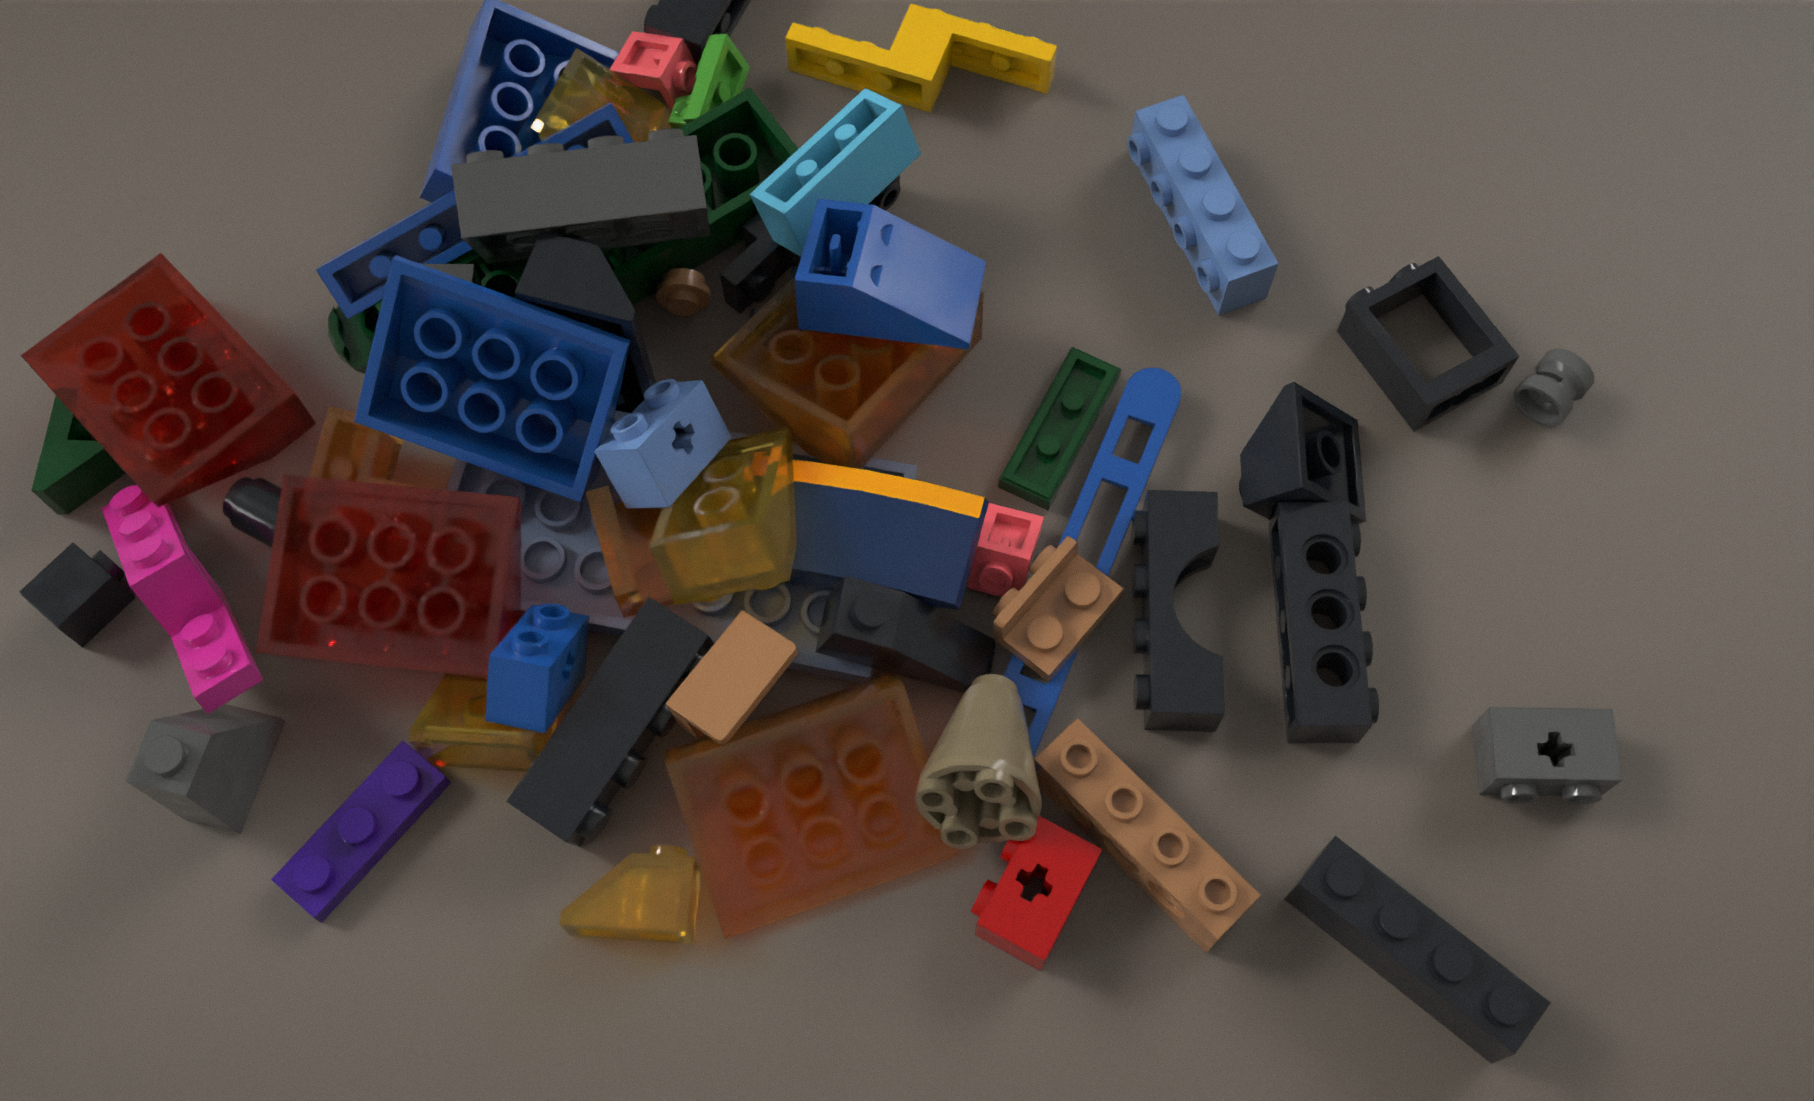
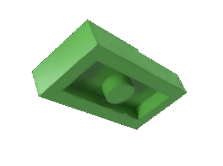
M727 34L709 35L702 58L698 63L695 75L696 82L692 94L677 97L674 101L675 104L668 119V123L673 129L683 127L743 91L750 66Z

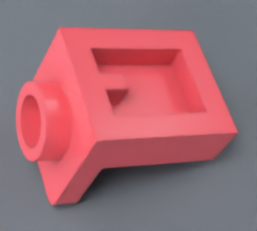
M632 31L612 64L610 72L618 84L660 91L669 108L673 110L674 101L677 97L692 93L696 82L695 75L698 66L683 38Z
M989 503L966 584L967 587L999 597H1003L1013 587L1020 591L1027 582L1029 568L1041 534L1044 516Z

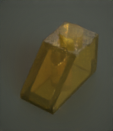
M655 845L650 847V854L631 853L563 909L559 925L570 936L694 944L702 870L695 857L687 856V850L677 846Z

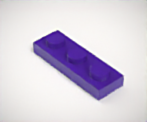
M402 740L271 880L314 919L322 923L443 793L451 782L444 774Z

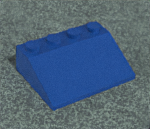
M484 0L468 34L419 198L432 203L453 191L454 183L451 164L467 163L466 155L470 153L496 150L503 152L504 158L513 157L610 102L619 115L626 85L618 84L610 72V68L619 52L500 0Z
M396 255L391 261L354 422L581 502L599 473L601 463L594 451L611 433L610 429L614 422L631 340Z

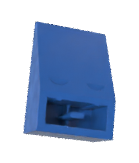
M818 199L795 276L798 329L969 349L986 269V261L875 205Z

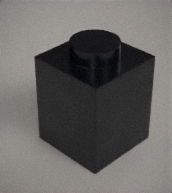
M74 542L18 592L56 628L82 648L135 599L119 583L125 576V572L101 550L91 558Z

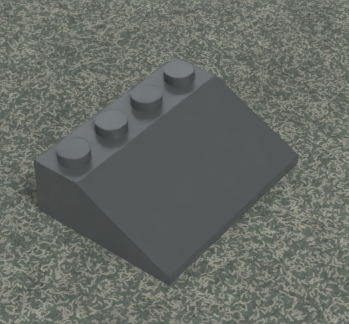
M682 129L653 131L648 134V141L624 144V138L621 136L597 137L588 141V148L564 151L563 144L559 143L538 144L527 148L528 155L504 158L501 151H478L466 155L467 163L451 164L461 238L488 264L529 259L541 231L559 236L575 234L589 240L592 244L598 245L601 250L711 236L697 136H684Z

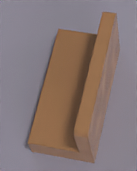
M741 610L665 705L679 726L698 740L703 734H706L719 744L724 745L728 743L796 658L798 649L795 643Z

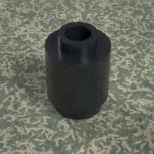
M241 478L231 486L224 498L223 513L230 519L232 526L278 552H288L295 547L303 545L313 532L315 523L312 505L308 501L264 478Z

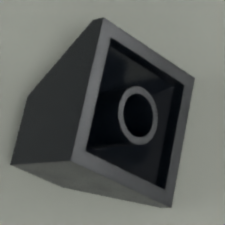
M1296 382L1285 385L1240 453L1241 478L1239 480V492L1243 500V507L1271 520L1278 502H1349L1351 522H1357L1358 524L1366 522L1358 420Z

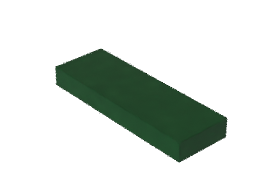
M1071 347L1002 472L998 488L1049 511L1114 390L1122 369Z

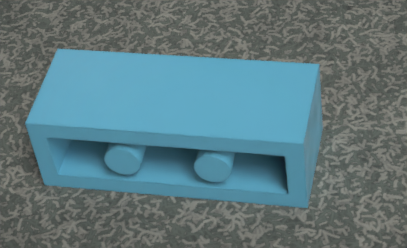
M864 88L749 194L774 242L801 257L818 199L869 204L921 155L902 105Z

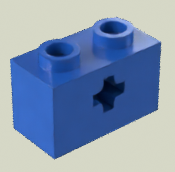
M532 604L489 655L485 721L545 733L585 678L589 629L588 615L570 612L567 607L559 604Z

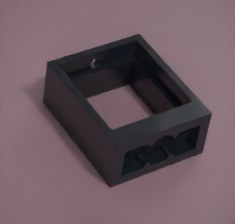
M1439 256L1420 266L1417 263H1411L1403 267L1391 278L1390 282L1375 290L1369 286L1355 293L1346 302V311L1337 329L1338 334L1413 432L1503 383L1519 358L1517 352ZM1422 294L1472 356L1467 361L1428 382L1424 381L1377 320L1380 316Z

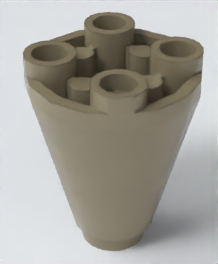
M986 674L979 676L964 692L921 772L917 785L915 801L920 814L933 827L941 830L942 841L953 848L969 849L974 847L977 842H1003L1008 839L1025 841L1032 838L1036 832L1042 798L1021 696L1018 694L1016 684L1009 678L1001 675Z

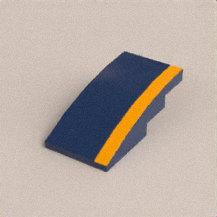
M756 457L722 560L733 570L783 574L793 585L835 588L845 576L902 591L932 607L960 610L989 502L985 497L864 469L810 461Z

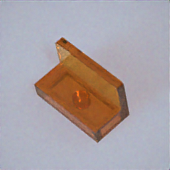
M609 485L586 491L613 593L623 617L636 615L648 597H651L663 606L688 599L691 593L666 508H626L624 503L615 504Z

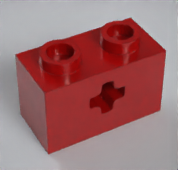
M1039 816L1036 832L1032 838L1025 841L1008 839L1000 855V859L1009 863L998 884L987 879L979 892L970 912L980 917L976 923L975 936L1041 971L1093 872L1102 849ZM1033 877L1044 882L1041 890L1042 894H1037L1032 902H1029L1021 897L1023 885L1028 886Z

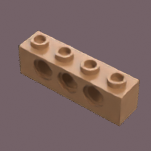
M1078 718L1034 758L1039 788L1205 953L1237 923L1261 896Z

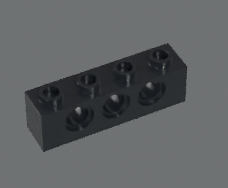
M1278 502L1268 524L1287 743H1359L1372 727V724L1377 722L1379 716L1378 693L1376 688L1368 687L1366 667L1371 665L1373 657L1372 637L1369 631H1362L1360 613L1366 607L1367 588L1364 577L1356 575L1355 557H1358L1361 547L1359 524L1351 522L1349 502ZM1313 559L1323 562L1331 573L1320 574L1309 567L1307 560ZM1322 613L1329 616L1334 621L1337 629L1328 630L1318 626L1311 614ZM1328 668L1336 672L1342 681V686L1334 687L1324 683L1319 678L1317 669Z

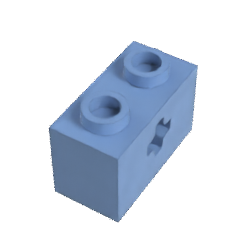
M665 379L655 383L645 391V399L631 414L620 418L612 425L610 429L612 433L594 451L626 508L670 507L732 438L703 380L676 382L675 379Z

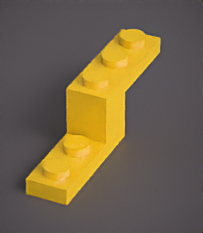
M912 3L907 10L890 50L879 48L867 41L859 42L835 35L823 28H811L792 22L785 37L789 71L859 92L867 88L896 103L929 113L933 110L951 66L1047 94L1054 78L1057 45L1043 42L1039 38L1022 36L995 28L988 23L974 22L947 14L939 9H929Z

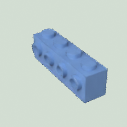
M1184 94L1135 111L1132 132L1127 137L1130 157L1140 169L1150 188L1154 202L1161 208L1173 231L1178 246L1187 256L1196 273L1200 287L1208 295L1217 314L1221 315L1267 298L1279 263Z

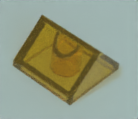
M445 675L409 729V742L433 766L527 772L555 732L558 716L545 733L485 721L488 678Z

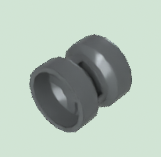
M1555 348L1549 350L1535 367L1536 375L1527 376L1514 392V401L1518 409L1533 422L1547 427L1560 425L1573 409L1572 401L1582 399L1594 384V374L1584 359L1568 350Z

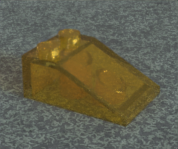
M786 426L729 440L670 507H662L649 549L675 605L695 601L712 602L726 594L749 589L767 590L781 582L790 580L797 548L792 435L789 427Z

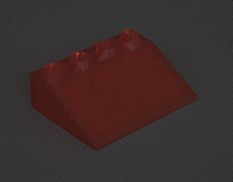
M162 253L155 256L21 355L158 508L272 459L317 424L290 386Z
M284 474L256 653L290 660L488 680L489 655L521 618V499L513 496Z

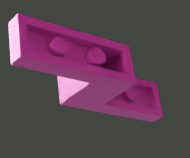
M152 478L140 486L132 485L119 491L113 496L110 503L101 509L129 586L171 637L193 697L203 710L209 714L263 681L226 595L186 544L168 499L155 480Z

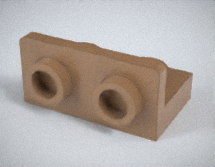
M1067 536L1057 548L1052 545L1047 546L1031 566L1030 573L1033 576L1020 591L1014 587L1008 590L999 600L992 613L995 617L993 622L994 640L1048 682L1053 679L1123 597L1124 588L1077 554L1078 542L1070 536Z

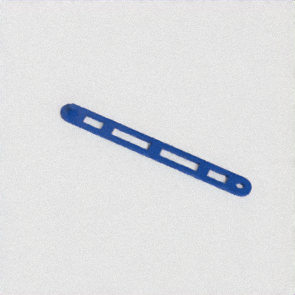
M1145 368L1133 374L1128 380L1059 543L1060 545L1067 536L1077 541L1102 481L1128 490L1096 566L1098 570L1108 577L1132 521L1133 510L1137 509L1180 404V384L1170 372L1164 369ZM1128 419L1154 427L1139 464L1113 455ZM1079 648L1048 684L1022 675L1025 663L1013 654L1003 676L1016 684L1023 707L1036 712L1028 730L1033 758L1038 750Z

